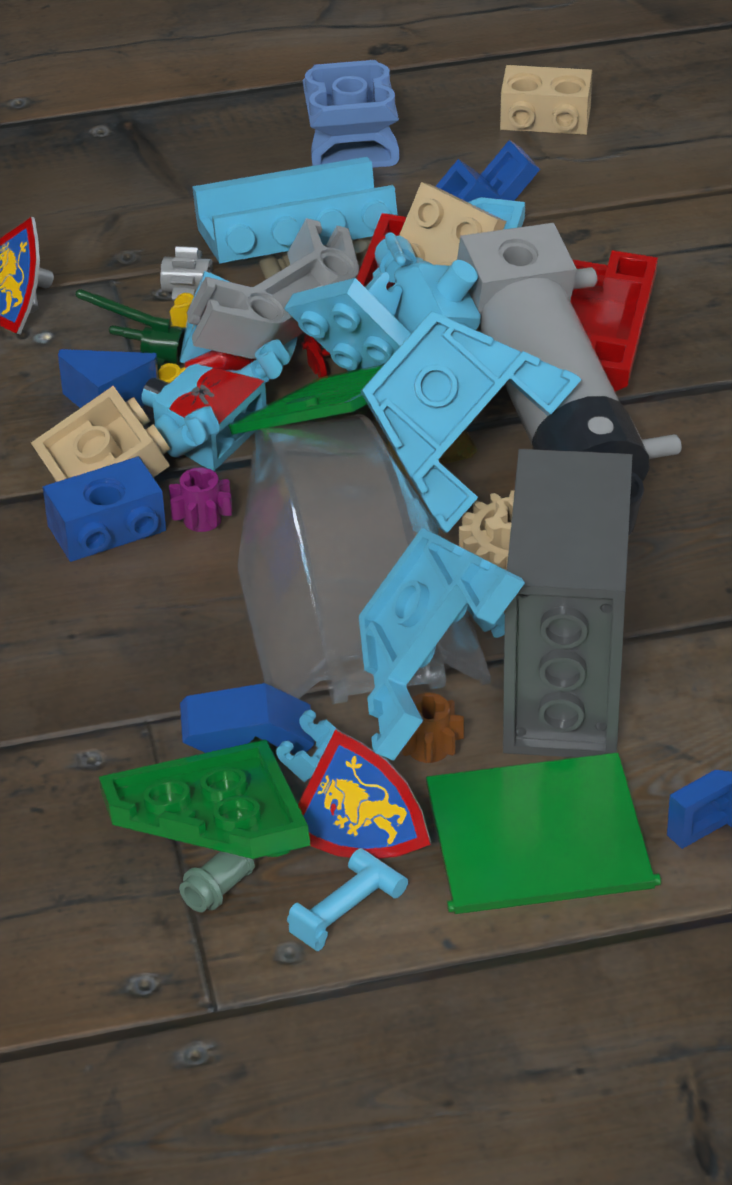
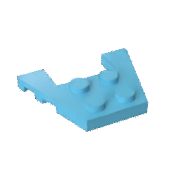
M431 311L360 392L437 526L444 533H448L477 500L478 496L439 463L438 459L507 381L513 384L541 411L549 416L582 379L568 370L559 369L541 361L538 357L493 340L490 336Z
M424 528L420 529L359 614L364 671L373 674L375 688L367 697L369 715L378 718L380 734L376 733L371 737L372 748L376 754L393 761L423 722L406 686L417 670L425 667L431 661L435 653L436 644L451 624L458 622L464 616L468 604L476 617L494 625L525 584L521 577Z

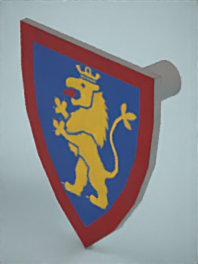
M30 217L0 238V326L17 334H21L29 313L39 309L36 295L37 286L45 289L49 288L54 279L52 271L39 267V241L34 217Z
M335 729L298 803L308 824L310 846L338 857L350 858L356 850L362 848L377 859L398 857L431 845L423 811L406 780L386 758L376 754L373 749L363 742Z

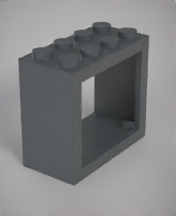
M519 449L507 571L521 577L525 584L505 609L503 753L577 758L617 753L632 454Z

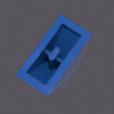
M60 349L58 353L63 395L79 408H82L112 386L115 387L125 402L134 397L142 407L144 406L142 392L145 384L151 378L159 379L156 353Z

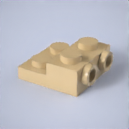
M114 386L31 442L56 482L138 456L153 477L170 466L163 454L170 450V447L154 424L145 430L143 426L151 421L134 397L125 402Z

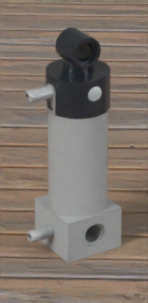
M554 223L461 235L457 260L469 263L478 275L477 281L468 291L481 315L480 324L476 331L490 336L493 340L518 351H524L538 357L541 361L559 369L568 370L582 379L549 416L541 411L509 381L504 384L529 437L532 449L632 454L629 536L634 531L644 493L643 481L650 469L649 459L678 455L682 444L676 434L641 439L631 417L619 401L570 301L574 289L594 287L596 285V271L592 267L576 268Z

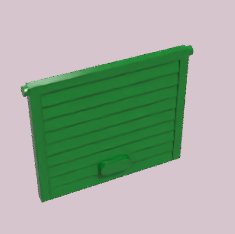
M383 365L314 379L309 384L228 425L230 432L233 435L354 412L367 404L360 391Z
M619 753L426 776V786L451 895V900L447 901L448 913L461 914L655 889V886L661 885L660 874H653Z

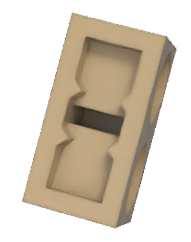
M506 65L501 89L500 130L587 135L591 109L592 70Z

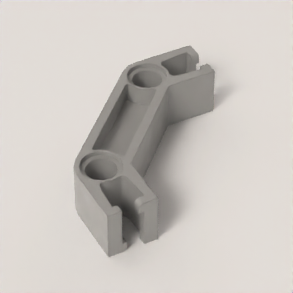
M306 218L287 252L290 265L254 287L205 277L187 311L188 322L198 325L192 335L193 346L256 359V351L264 344L278 339L285 345L302 334L303 331L298 326V322L284 309L292 294L356 278L359 273V265L349 228L336 226L326 246H324L319 237V234L322 232L321 223Z

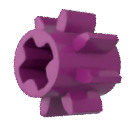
M199 467L187 470L181 475L180 484L169 485L173 521L183 519L184 525L192 531L206 532L213 530L221 523V515H232L230 481L228 479L219 480L216 472L211 469Z

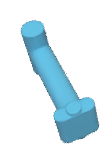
M360 848L352 854L348 862L349 869L357 873V875L310 910L299 903H295L290 908L287 917L289 932L314 950L320 951L325 945L328 936L326 928L378 888L393 898L400 897L407 888L408 879Z

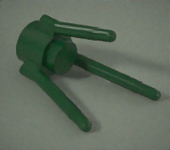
M78 289L75 292L76 297L147 325L143 331L112 325L109 327V333L141 341V353L157 354L158 370L166 363L181 364L179 361L185 327L172 326L171 319L154 317L82 289Z

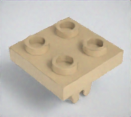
M421 182L399 236L409 241L416 257L422 258L433 265L450 266L457 260L461 235L503 230L507 221L436 186Z

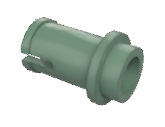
M220 851L201 868H191L184 874L183 883L179 887L183 900L190 908L197 912H204L206 909L215 910L222 904V895L243 877L253 872L252 870L255 868L254 860Z

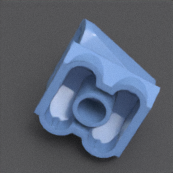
M377 60L316 64L305 73L303 87L310 127L316 129L311 147L312 165L368 157L372 161V168L397 164L399 161V147L389 125L399 121L395 105V93L391 87L389 68L382 63H378Z

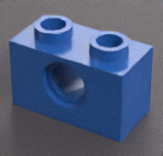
M139 456L42 486L48 527L70 562L166 531L163 491Z

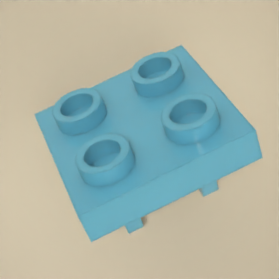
M387 272L377 274L366 287L356 278L294 293L284 308L298 322L300 329L317 340L331 354L332 360L347 371L385 364L411 334L394 317L402 294V287L396 285L387 290L386 285L389 281V274Z

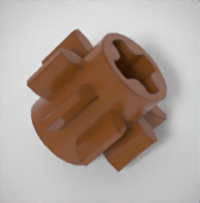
M421 693L412 697L423 722L403 747L402 754L404 756L410 755L415 760L423 763H434L444 759L447 755L453 756L455 754V740L464 739V716L455 715V701L452 699L447 701L443 696L436 693Z

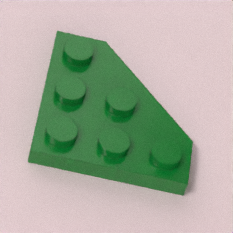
M267 740L99 776L102 798L111 823L115 826L250 859L263 856L279 857L289 853L291 850L310 846L308 824Z

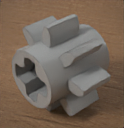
M176 246L175 257H163L160 272L162 292H172V301H175L176 297L182 293H190L194 296L204 271L213 274L212 260L201 259L202 251L198 250V247Z

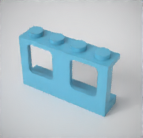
M368 157L192 186L198 231L219 263L289 251L306 218L321 223L322 232L319 234L322 244L326 245L336 226L349 228L352 240L372 237L382 213L397 215L395 187L389 185L374 188L372 161Z

